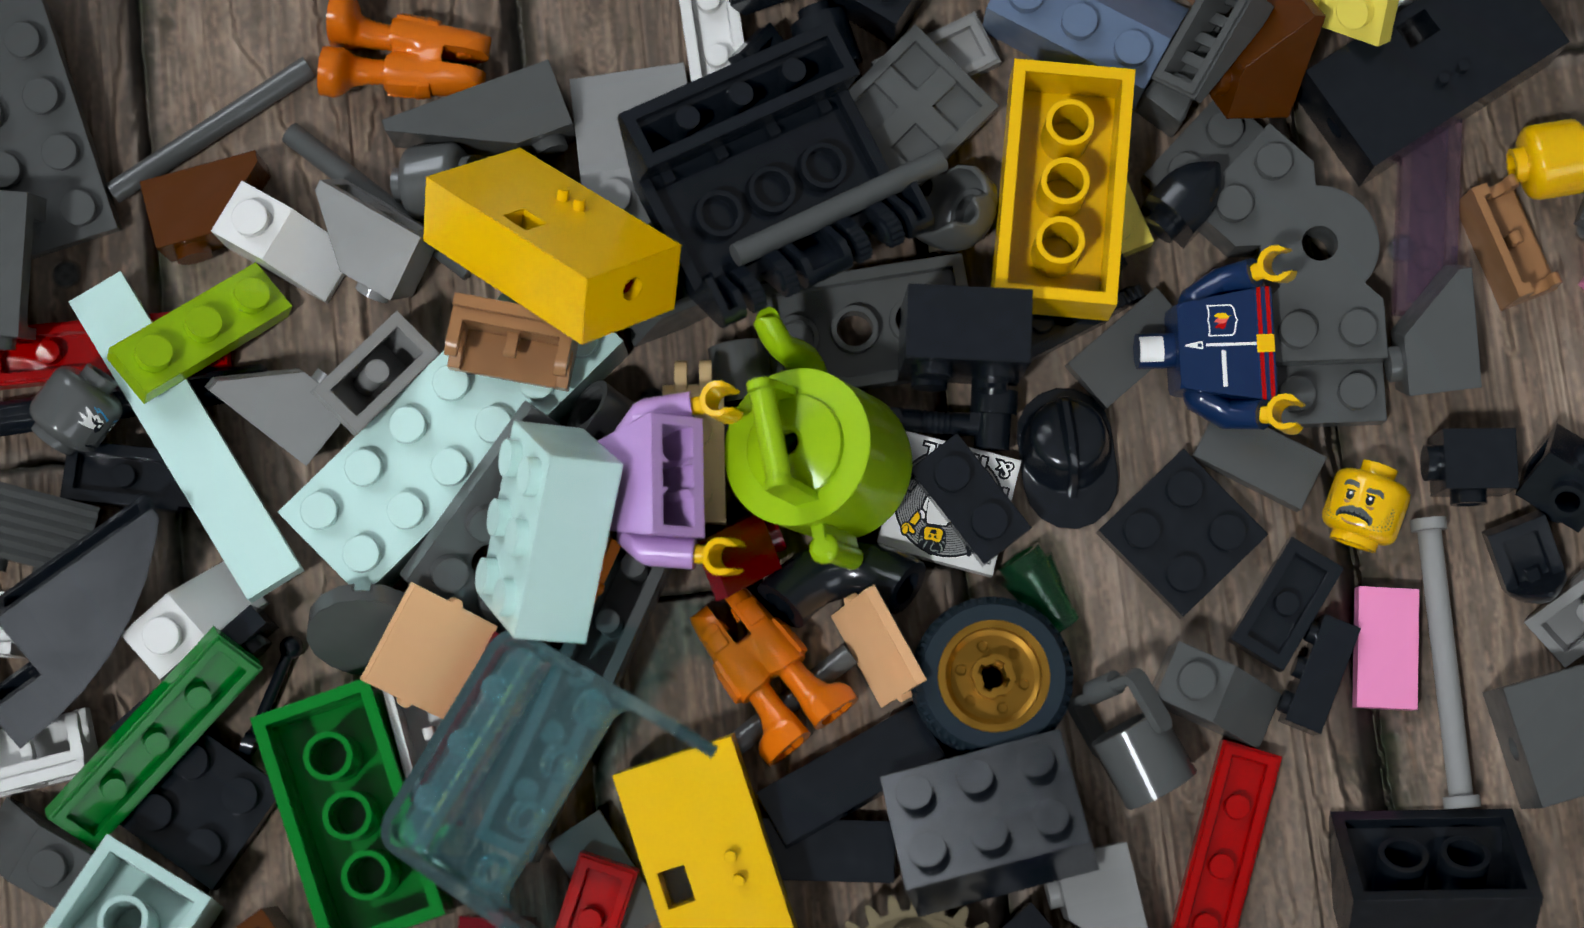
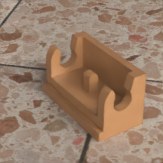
M1515 174L1506 176L1501 182L1491 187H1488L1486 182L1471 188L1454 205L1500 311L1553 292L1563 283L1558 271L1551 273L1517 197L1515 189L1520 184Z
M454 293L453 307L444 347V355L449 356L447 364L449 370L569 392L578 342L520 304Z

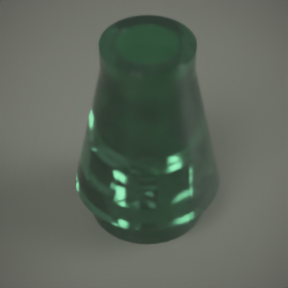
M1039 543L1032 544L1018 552L998 568L1005 579L1002 586L1017 601L1023 602L1042 613L1052 622L1059 633L1080 618L1072 604L1052 552L1045 553Z

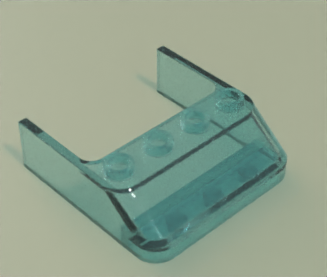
M504 631L497 635L487 646L386 811L381 825L382 841L391 853L496 927L537 928L512 910L509 902L511 889L615 717L626 711L634 712L710 758L713 757L718 747L681 723L538 640L514 639L508 631Z

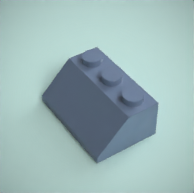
M990 0L986 7L982 26L987 35L1039 61L1136 69L1132 109L1135 111L1151 81V77L1174 39L1189 9L1172 0Z

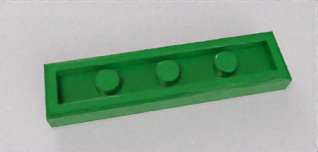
M213 626L44 809L47 819L93 850H96L106 834L110 835L260 673L263 666L259 659Z

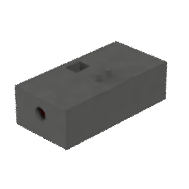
M1584 663L1482 692L1520 808H1545L1583 797Z

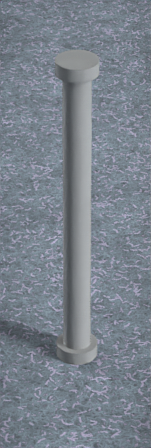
M1446 516L1416 518L1410 520L1411 533H1417L1446 771L1448 797H1442L1443 808L1481 807L1480 794H1473L1442 530L1448 529Z

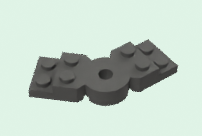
M1212 100L1143 174L1140 181L1150 190H1153L1165 176L1177 168L1194 162L1217 161L1221 166V191L1215 208L1199 233L1228 258L1252 257L1254 254V258L1257 261L1259 254L1269 246L1279 245L1292 249L1287 254L1277 255L1273 260L1272 269L1276 275L1290 270L1297 271L1295 279L1289 283H1276L1263 279L1266 286H1271L1274 293L1272 295L1278 394H1291L1306 405L1304 407L1295 405L1287 407L1281 416L1282 423H1298L1303 428L1382 425L1387 421L1383 362L1388 358L1384 299L1365 283L1374 271L1380 249L1378 230L1371 214L1359 200L1349 193L1334 187L1316 185L1314 161L1269 123L1263 128L1252 118L1226 119ZM1311 237L1320 240L1327 249V260L1319 261L1310 258L1303 249L1302 239ZM1269 424L1268 428L1276 429L1271 424Z

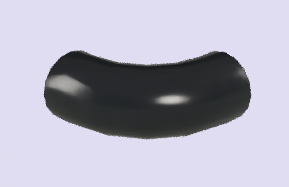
M857 540L858 548L863 554V561L859 568L848 570L833 564L815 562L811 558L808 548L797 552L781 564V569L766 576L757 586V593L760 600L774 616L779 617L789 626L795 628L802 627L814 613L826 604L844 599L853 593L859 594L872 585H875L891 614H898L912 602L920 590L925 577L926 567L924 562L906 552L877 541Z

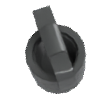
M1132 668L1121 674L1114 670L1085 682L1083 691L1071 698L1068 711L1092 754L1100 760L1127 809L1132 810L1153 802L1178 788L1196 774L1197 769L1172 727L1170 714L1147 674L1140 668ZM1125 687H1129L1142 712L1105 732L1089 703L1098 704L1123 693Z

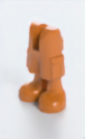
M358 0L328 1L326 30L331 46H323L319 56L317 89L320 96L337 98L347 93L353 87L384 85V90L389 97L425 100L432 99L433 96L446 97L486 81V73L484 71L463 64L442 62V59L467 63L487 62L491 49V37L477 31L443 25L442 21L432 17L427 18L406 13L397 14V17L392 19L391 25L383 24L364 16ZM376 49L391 51V53L386 56L385 60L356 56L348 50Z
M744 588L724 599L731 608L730 611L736 622L741 621L748 630V634L738 642H734L727 633L729 628L724 622L715 617L707 605L692 615L690 621L695 633L714 662L712 667L717 679L720 680L735 704L751 702L755 708L763 729V735L758 747L759 755L770 767L796 751L807 741L811 734L771 686L770 683L774 678L780 677L801 705L804 714L816 730L822 729L838 719L859 698L851 686L841 682L827 683L811 673L802 663L808 650L805 644L786 622L777 616L774 617L747 588Z

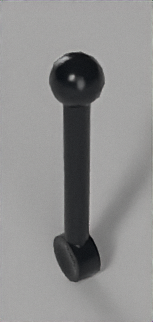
M287 636L281 641L279 646L280 660L255 716L271 711L292 660L299 657L303 651V643L298 637ZM252 725L245 733L239 748L241 753L253 756L258 748Z

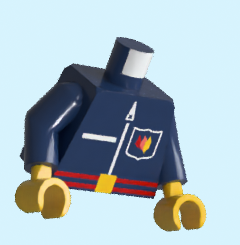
M1279 245L1269 246L1259 254L1257 261L1249 258L1213 269L1184 289L1179 296L1178 304L1165 312V333L1135 334L1133 356L1136 369L1167 368L1169 394L1174 397L1183 398L1188 410L1219 428L1263 430L1271 424L1284 434L1296 435L1300 433L1303 426L1298 423H1282L1281 420L1282 413L1287 407L1293 405L1304 407L1306 405L1291 394H1278L1271 286H1261L1263 279L1276 283H1289L1295 279L1297 271L1290 270L1276 275L1272 269L1274 258L1279 254H1287L1292 249Z

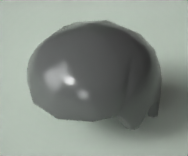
M958 164L943 174L930 178L931 188L927 195H925V198L933 212L935 226L933 229L916 237L931 247L952 253L972 248L986 235L995 220L999 205L996 185L988 175L977 166Z

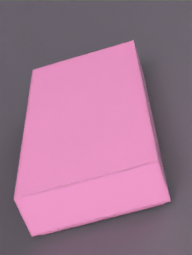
M1370 586L1354 588V626L1361 628L1353 648L1352 708L1418 710L1419 589Z

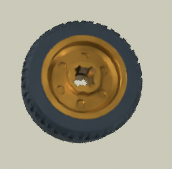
M995 596L980 597L951 607L929 626L914 653V657L927 679L911 690L917 711L936 739L948 748L961 754L1053 731L1063 719L1071 700L1073 666L1063 637L1057 628L1053 626L1052 622L1042 613L1014 599ZM993 667L999 670L997 673L1000 677L1001 685L990 690L984 687L981 671Z

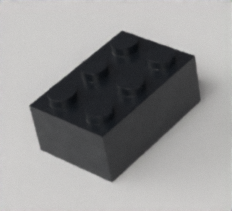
M1060 729L880 777L905 890L918 917L1100 870Z

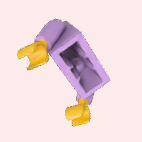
M714 380L708 383L702 389L700 396L692 397L691 392L687 391L643 398L632 405L616 427V431L598 440L601 445L623 463L609 531H616L618 544L643 565L694 570L696 564H704L711 574L718 576H733L744 571V569L726 568L721 561V554L725 547H746L741 540L720 537L710 540L706 545H697L696 539L705 538L703 419L695 418V415L707 414L723 424H734L743 417V412L737 408L725 407L718 410L719 403L723 397L740 393L738 389L724 381Z

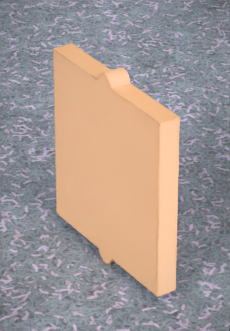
M411 582L360 679L397 697V703L404 708L414 705L447 721L498 626L462 608L463 602L460 599L451 597L446 600Z
M875 585L870 586L859 594L853 593L845 597V605L831 615V618L856 660L880 707L883 708L896 699L899 702H903L911 698V690L927 679Z

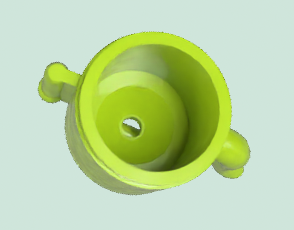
M767 307L759 311L753 326L761 343L785 367L786 371H781L770 377H759L746 382L748 393L737 407L738 410L743 412V417L738 422L729 424L725 437V469L729 483L740 502L754 515L765 521L812 537L809 553L815 562L833 564L848 570H855L860 567L863 561V554L858 548L856 538L864 536L883 525L895 513L906 495L912 473V452L908 436L898 417L885 403L829 374L824 360L818 351L806 341L790 335L778 312L772 307ZM798 437L797 449L793 453H791L793 445Z

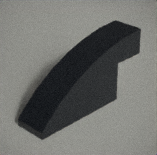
M147 493L0 595V627L30 661L0 682V726L20 749L53 723L86 689L111 655L132 617L147 579L159 524V516L154 502Z

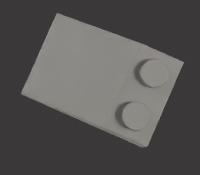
M684 62L569 79L581 184L653 227L634 190L617 116L621 112L687 84Z

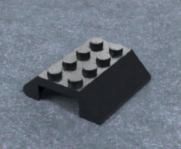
M832 20L621 112L617 116L634 190L653 227L681 244L678 275L690 298L721 328L746 318L748 315L747 308L752 314L767 308L766 293L759 280L756 279L760 276L779 293L781 292L782 296L787 298L799 293L800 285L805 289L853 267L854 262L858 264L872 258L873 249L871 242L862 228H866L880 242L885 243L886 247L893 248L904 243L905 237L912 239L933 229L935 226L933 212L917 181H914L902 192L870 205L858 213L840 219L830 226H825L821 230L798 241L789 243L783 248L774 250L753 262L740 267L734 262L729 250L731 244L890 171L848 91V88L860 72Z

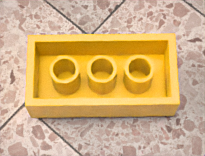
M1014 59L1008 86L991 287L1033 289L1032 314L1109 321L1117 306L1136 69Z

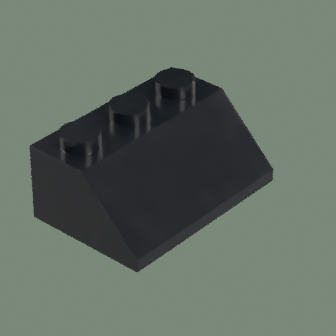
M1513 809L1330 811L1329 838L1332 899L1338 928L1537 927L1543 895Z

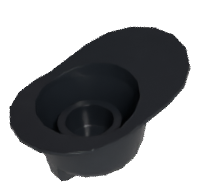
M1056 388L1037 395L1025 406L1017 424V445L1021 460L1023 487L1029 505L1042 520L1058 528L1079 529L1094 524L1109 511L1117 495L1118 471L1112 430L1105 410L1091 396L1076 389Z

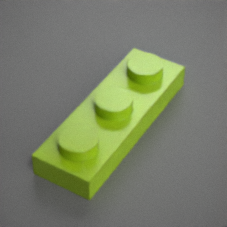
M255 262L109 347L107 359L143 404L288 318L292 305Z

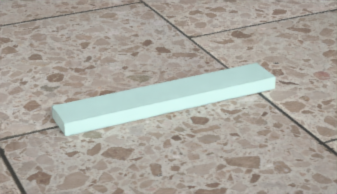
M119 271L70 300V306L247 600L253 603L304 572L303 567L188 378L143 404L108 361L109 347L153 322L126 276Z

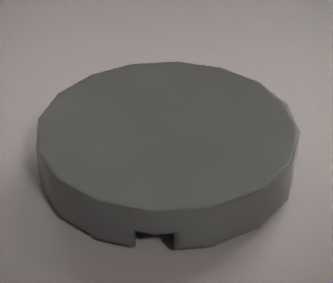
M355 584L342 585L320 595L310 607L306 640L313 653L333 668L349 674L362 675L405 594L387 585L371 584L370 591H354Z

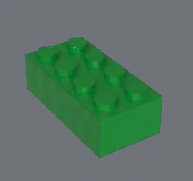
M359 679L250 718L316 928H412L456 912L421 806L406 799L409 789L381 689Z

